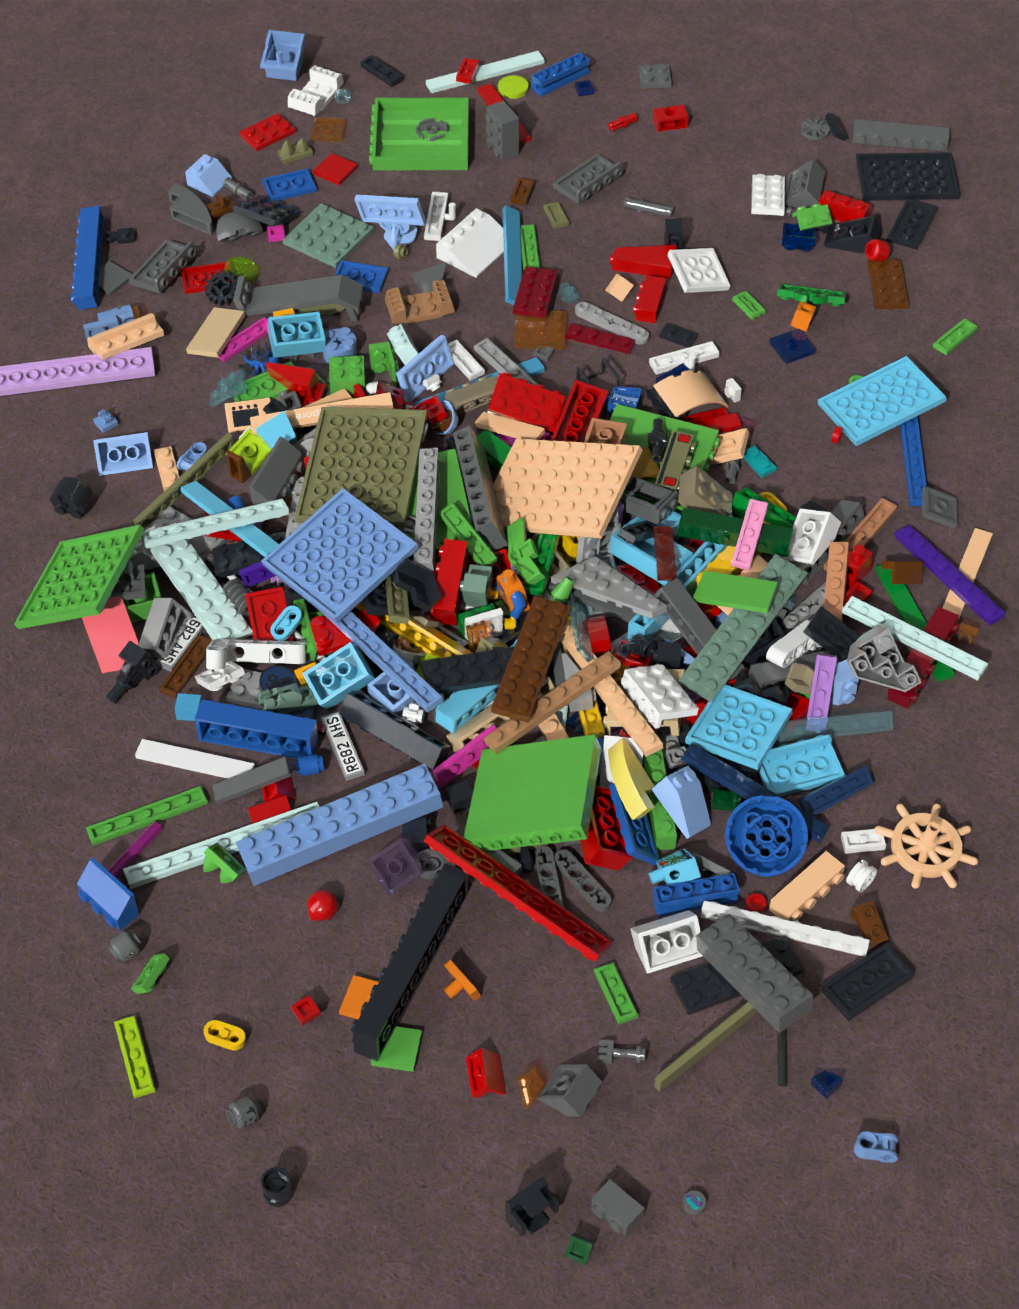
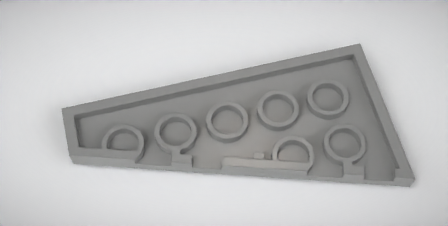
M596 556L551 576V583L556 585L565 576H568L575 581L572 589L581 590L582 594L606 603L608 601L615 602L616 606L620 608L624 606L632 608L634 613L651 619L667 612L666 604Z

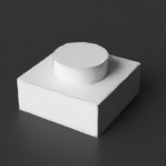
M731 378L726 380L725 394L735 403L740 401L741 388Z

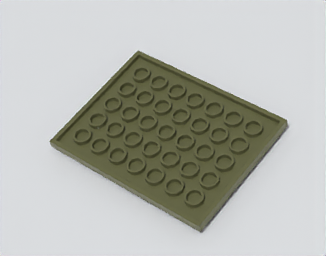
M321 407L295 514V521L297 523H304L343 488L393 526L405 527L419 452L428 416L427 410Z

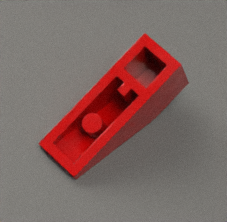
M266 362L265 365L270 377L290 391H295L300 396L312 397L319 381L315 369Z

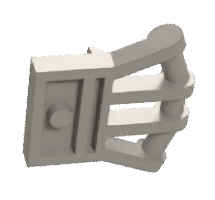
M617 510L614 511L602 538L579 536L577 562L581 563L591 557H598L602 554H611L609 552L611 535L621 528Z

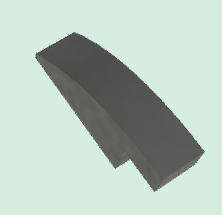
M175 183L168 190L170 202L173 203L170 206L171 218L212 235V221L204 203L193 192Z

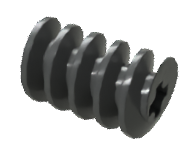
M238 578L231 579L222 587L223 592L226 593V597L230 598V603L234 604L238 614H241L244 619L248 618L249 612L245 594L250 592Z

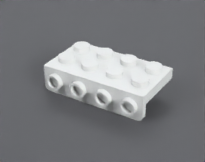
M663 664L625 669L621 685L655 729L660 728L662 720L697 715L699 708Z

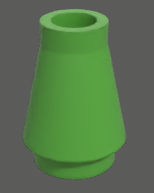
M565 576L551 592V600L563 604L567 602L575 581Z

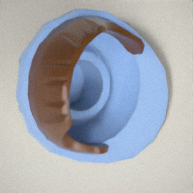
M445 400L440 403L448 417L431 426V429L439 435L452 433L457 427L459 420L451 402Z

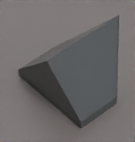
M447 262L410 274L422 293L433 291V281L442 280Z

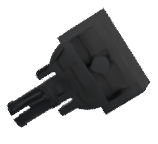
M129 641L118 655L124 664L121 667L120 674L115 678L116 685L106 696L115 704L126 690L131 691L132 687L143 678L148 681L157 673L160 667L146 650L132 641Z

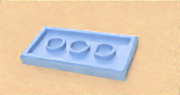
M440 335L396 373L400 387L405 391L404 399L406 401H412L426 389L423 385L425 379L434 374H438L440 377L454 365L446 336Z

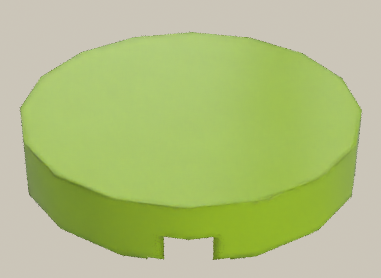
M506 76L499 81L498 92L502 96L505 95L511 99L520 98L528 92V82L520 76Z

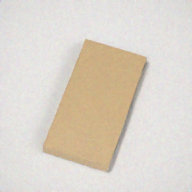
M214 307L186 348L187 354L218 358L243 321L245 312Z

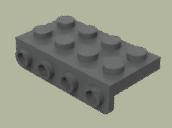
M595 154L555 181L553 188L575 203L580 204L620 177L623 172V163L619 161L613 164L601 155Z
M165 240L128 279L130 285L160 294L197 254L194 242L189 241L186 245Z

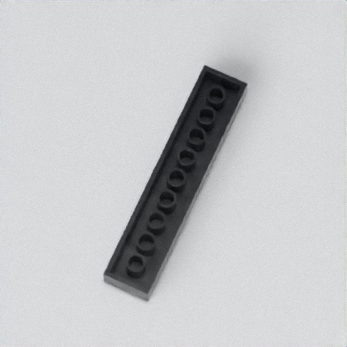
M445 863L442 869L436 872L434 884L428 887L424 902L419 903L415 918H411L408 923V931L400 937L398 949L391 953L388 967L383 968L378 985L373 986L369 1001L364 1002L359 1019H355L352 1024V1043H354L355 1053L377 1062L380 1059L396 1026L400 1022L468 895V874L462 869Z

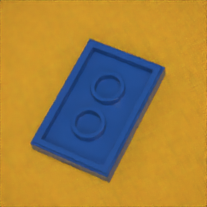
M308 169L262 179L264 188L271 201H279L317 192V187Z
M341 260L334 276L344 275L363 284L362 291L380 293L389 268Z

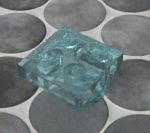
M241 368L236 372L232 371L227 378H221L217 383L218 387L210 394L211 398L207 404L210 407H215L228 398L234 399L245 393L247 385L242 379L246 372Z

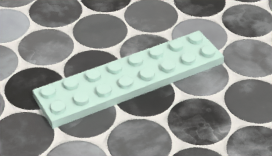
M187 539L148 548L212 640H244L252 636V629L242 615L238 614L234 604L230 603V598L226 597V593L223 592L220 584Z

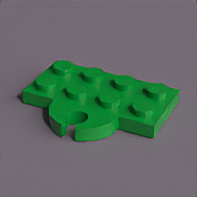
M779 283L777 296L784 300L794 298L805 303L807 301H813V304H825L828 302L832 306H841V304L844 305L846 292Z

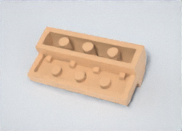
M149 313L88 337V347L94 354H98L104 360L164 336V332L155 321L154 314Z

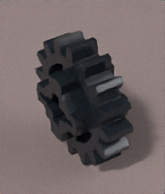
M222 269L221 273L216 271L215 276L210 274L211 280L206 279L208 285L204 286L207 290L205 291L206 296L215 305L219 303L223 306L225 302L227 305H230L229 301H233L238 277L232 274L231 271L226 273L224 269Z

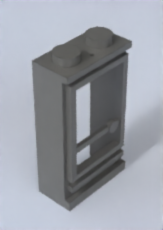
M630 476L625 487L626 490L630 491L629 495L623 493L619 500L623 503L624 512L659 525L677 508L678 492L675 491L673 493V491L635 476ZM636 493L658 503L654 505L633 496Z

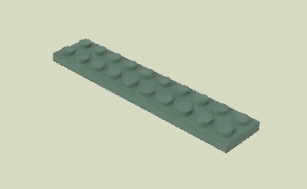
M775 554L757 577V579L778 582V588L769 612L761 613L734 608L681 676L678 683L712 703L804 581L808 573Z

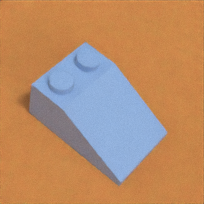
M689 765L668 775L652 788L654 794L687 839L711 826L701 783Z

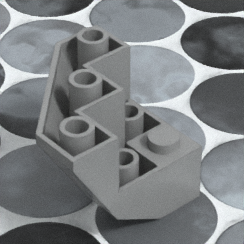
M878 625L864 633L850 646L847 662L855 678L903 692L922 683L915 667L904 662L889 628Z

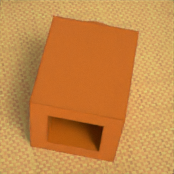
M800 301L790 326L806 332L816 307Z

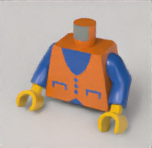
M505 570L496 577L497 581L490 590L489 599H497L499 591L500 596L511 612L510 618H503V626H505L504 629L512 630L516 627L515 619H518L521 613L528 611L530 606L524 587L515 571Z

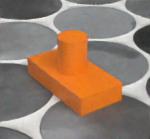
M451 960L444 965L455 979L443 989L451 999L463 989L474 1002L481 997L478 990Z

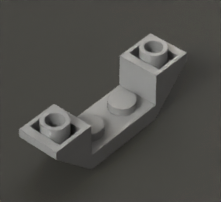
M660 726L656 733L663 743L664 764L670 769L688 765L680 760L686 751L685 746L680 747L677 736H671L670 726Z

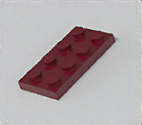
M525 266L513 306V314L546 318L558 270Z

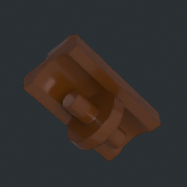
M218 194L216 195V201L205 206L211 219L217 221L220 219V215L233 212V204L236 203L231 196L223 198Z

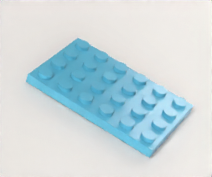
M907 356L818 399V405L837 426L843 428V433L855 446L946 402V396Z

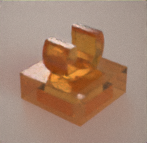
M961 622L958 632H960L958 641L960 642L962 637L967 636L969 638L967 645H971L973 638H977L979 629Z

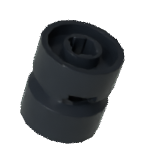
M272 1167L266 1170L261 1178L264 1199L270 1206L283 1207L289 1203L293 1195L290 1175L285 1169L280 1167Z

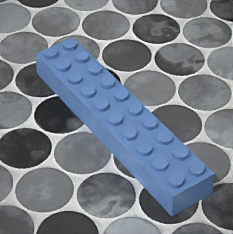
M423 764L241 839L236 844L253 886H256L443 807V803L426 764Z

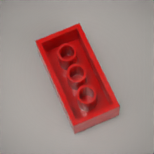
M445 539L444 545H440L439 549L441 561L440 563L437 562L436 565L437 580L442 598L431 609V616L442 624L457 626V614L460 613L462 603L460 582L464 580L465 571L468 570L470 555L467 541Z
M595 786L587 839L580 840L585 864L619 871L632 856L628 855L625 849L626 844L620 831L621 827L616 816L614 802L611 799L610 789Z

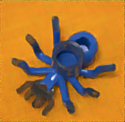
M265 342L264 348H259L256 351L253 345L250 346L255 360H249L244 352H240L246 363L238 364L244 376L250 375L251 372L254 376H257L259 367H261L263 373L268 372L267 368H264L266 367V362L281 364L279 362L280 358H273L272 351L269 352L267 350L268 342Z

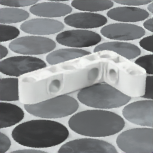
M215 639L206 648V668L213 670L223 669L226 663L231 661L303 664L306 663V643L298 641ZM242 647L245 653L240 655L236 652L235 648ZM280 648L283 651V655H275L274 649Z

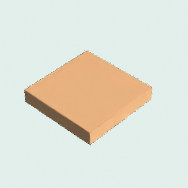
M747 428L718 435V438H721L718 449H714L715 457L710 463L715 465L743 458L749 436Z

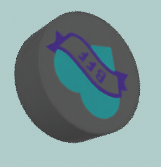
M699 1191L686 1193L683 1199L684 1210L691 1215H698L704 1211L706 1206L705 1196Z

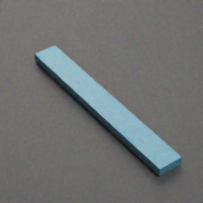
M197 481L181 487V493L210 515L234 510ZM252 523L229 529L264 557L279 545Z

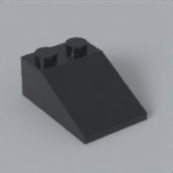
M876 215L829 225L824 246L850 252L865 253V247L872 239L880 240L882 229Z
M776 618L742 662L744 667L766 661V655L770 647L786 635Z

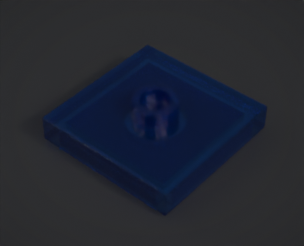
M799 328L769 339V343L785 364L816 354V349Z

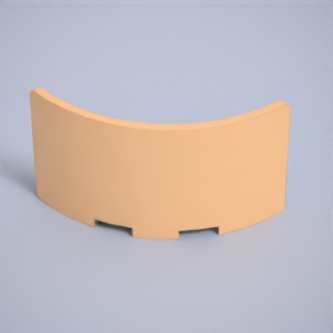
M692 370L683 371L680 376L674 378L671 375L653 385L660 398L662 397L675 417L708 403H720L726 408L729 407L708 377L701 371L694 373Z

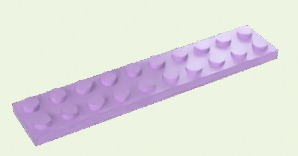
M152 348L126 350L104 360L98 354L0 366V396L155 376Z

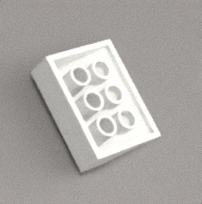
M476 208L436 243L437 258L476 278L504 253L503 228L489 214Z

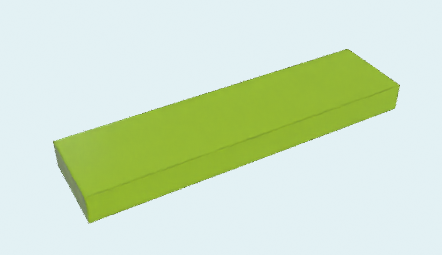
M135 1015L114 1021L134 1098L156 1092Z

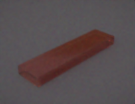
M653 526L657 581H673L677 575L672 527Z

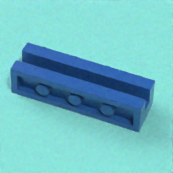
M579 52L533 74L532 90L542 97L588 75L590 70L586 66L590 65V59Z
M735 873L653 887L652 900L657 917L688 910H700L704 901H713L720 905L738 903L737 895H739L740 889Z

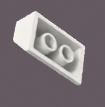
M689 910L630 928L635 948L647 974L702 957L697 951L696 935L701 932L696 914Z

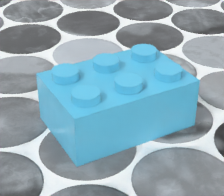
M319 312L268 317L267 330L273 358L323 352L326 340Z
M351 642L302 673L319 705L327 710L343 701L347 693L360 690L376 678L359 647Z

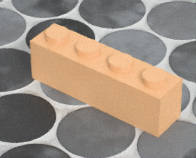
M825 851L771 899L769 910L781 919L798 921L802 917L803 911L807 908L809 910L813 908L820 896L825 897L833 884L838 885L843 880L845 865Z

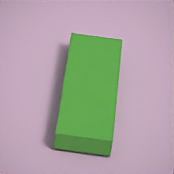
M964 318L933 343V348L947 355L978 329V326Z
M614 962L595 968V976L618 1025L638 1018V1013Z

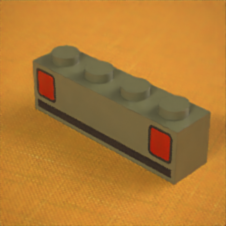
M672 431L655 485L671 490L673 493L675 491L679 493L680 475L687 471L686 466H690L692 459L690 454L694 453L696 443L693 442V434Z

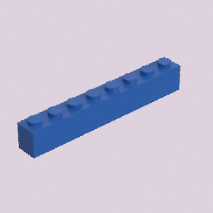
M100 206L80 209V216H78L79 227H77L76 260H74L75 271H73L74 282H72L73 294H71L72 303L76 305L78 310L94 308L98 305L99 270L101 267L104 216Z

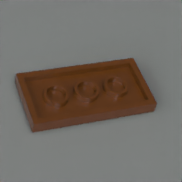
M886 259L884 262L867 260L874 308L908 309L909 302L901 259Z

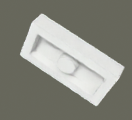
M875 829L841 833L845 854L885 850L886 848L884 836L877 834Z

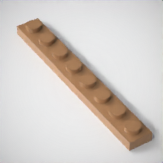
M609 651L537 700L529 723L512 718L484 737L485 744L495 754H498L621 667L620 661Z

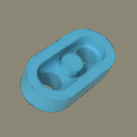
M288 606L283 610L271 626V634L274 639L284 641L289 638L302 621L300 609L296 606ZM292 615H296L295 619H290ZM280 630H284L283 634H278Z

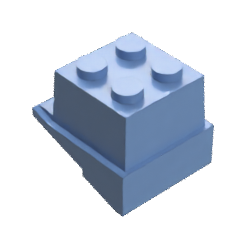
M276 30L268 31L260 68L266 71V77L297 80L304 62L305 34Z

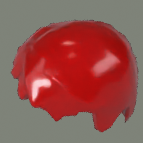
M320 889L310 895L307 901L309 917L312 921L332 919L334 914L340 909V904L335 894L329 890Z

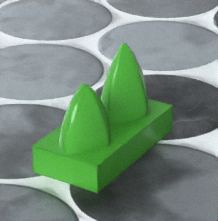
M218 842L209 846L204 852L206 856L203 862V872H211L219 867L221 869V883L233 882L247 870Z

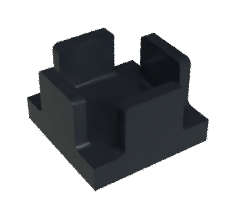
M543 1176L505 1202L506 1222L510 1227H514L521 1237L526 1234V1229L530 1234H534L548 1224L549 1220L542 1212L547 1207H550L554 1214L559 1211V1202L548 1189V1183Z

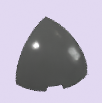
M234 211L221 216L217 223V238L220 242H231L240 236L254 237L263 232L258 220Z

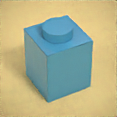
M178 693L175 704L176 719L195 721V715L202 700L201 695Z

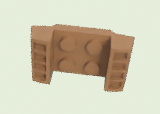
M444 280L433 281V291L401 297L398 287L386 291L385 303L392 324H408L436 319L455 312Z

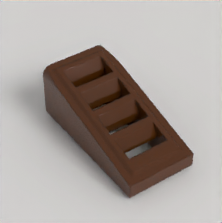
M228 450L226 454L230 477L244 483L251 477V472L243 457Z

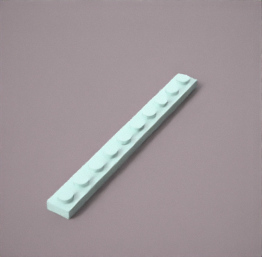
M315 802L124 868L130 889L202 865L206 856L204 854L205 850L216 842L229 854L239 852L236 844L237 841L319 808V805Z

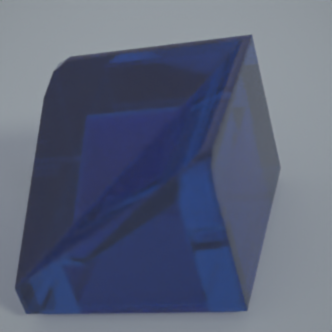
M825 1070L815 1075L810 1085L827 1099L842 1086L843 1079Z

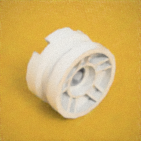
M861 860L862 863L858 862L854 866L846 880L850 886L854 885L855 889L860 893L872 883L878 871L875 867L868 866V862L865 860Z

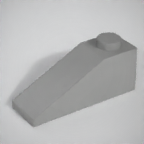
M561 653L566 681L580 670L566 653ZM590 688L570 702V712L593 709V701H596L595 689Z

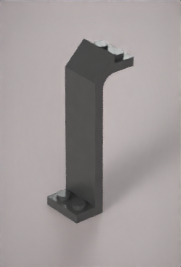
M336 275L251 288L245 276L238 277L233 301L238 310L245 312V316L273 313L289 308L294 310L328 304H340L345 307L351 322L358 321L359 314H361L360 306L361 302H363V284L344 275Z

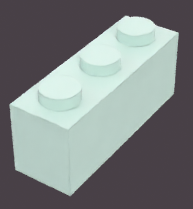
M401 324L390 329L387 335L395 352L404 365H406L419 352Z

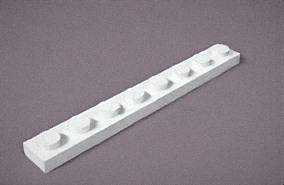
M713 901L703 902L701 918L719 921L730 913L747 929L780 937L785 935L788 939L864 957L867 954L870 940L864 939L861 936H851L840 931H830L819 926H809L798 921H788L777 916H767L756 911L742 910L735 906L720 905Z

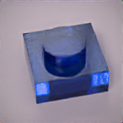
M590 80L575 82V89L579 97L594 94V88Z

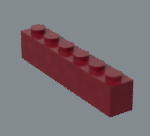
M937 607L924 632L950 644L952 634H956L960 627L958 623L959 615ZM913 648L905 662L915 667L922 683L906 692L889 688L887 700L909 709L912 703L915 704L917 702L918 692L920 689L923 690L928 681L927 677L928 675L932 676L936 668L934 664L938 660Z

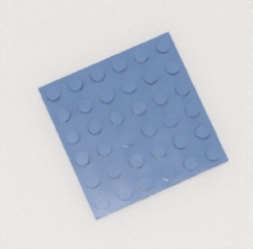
M342 488L261 562L264 567L337 624L395 571L405 558L408 559L418 550L419 546L415 541Z

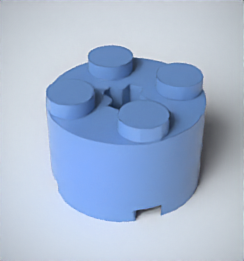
M343 327L324 332L326 341L323 358L327 363H329V357L357 356L356 337L350 331V328Z

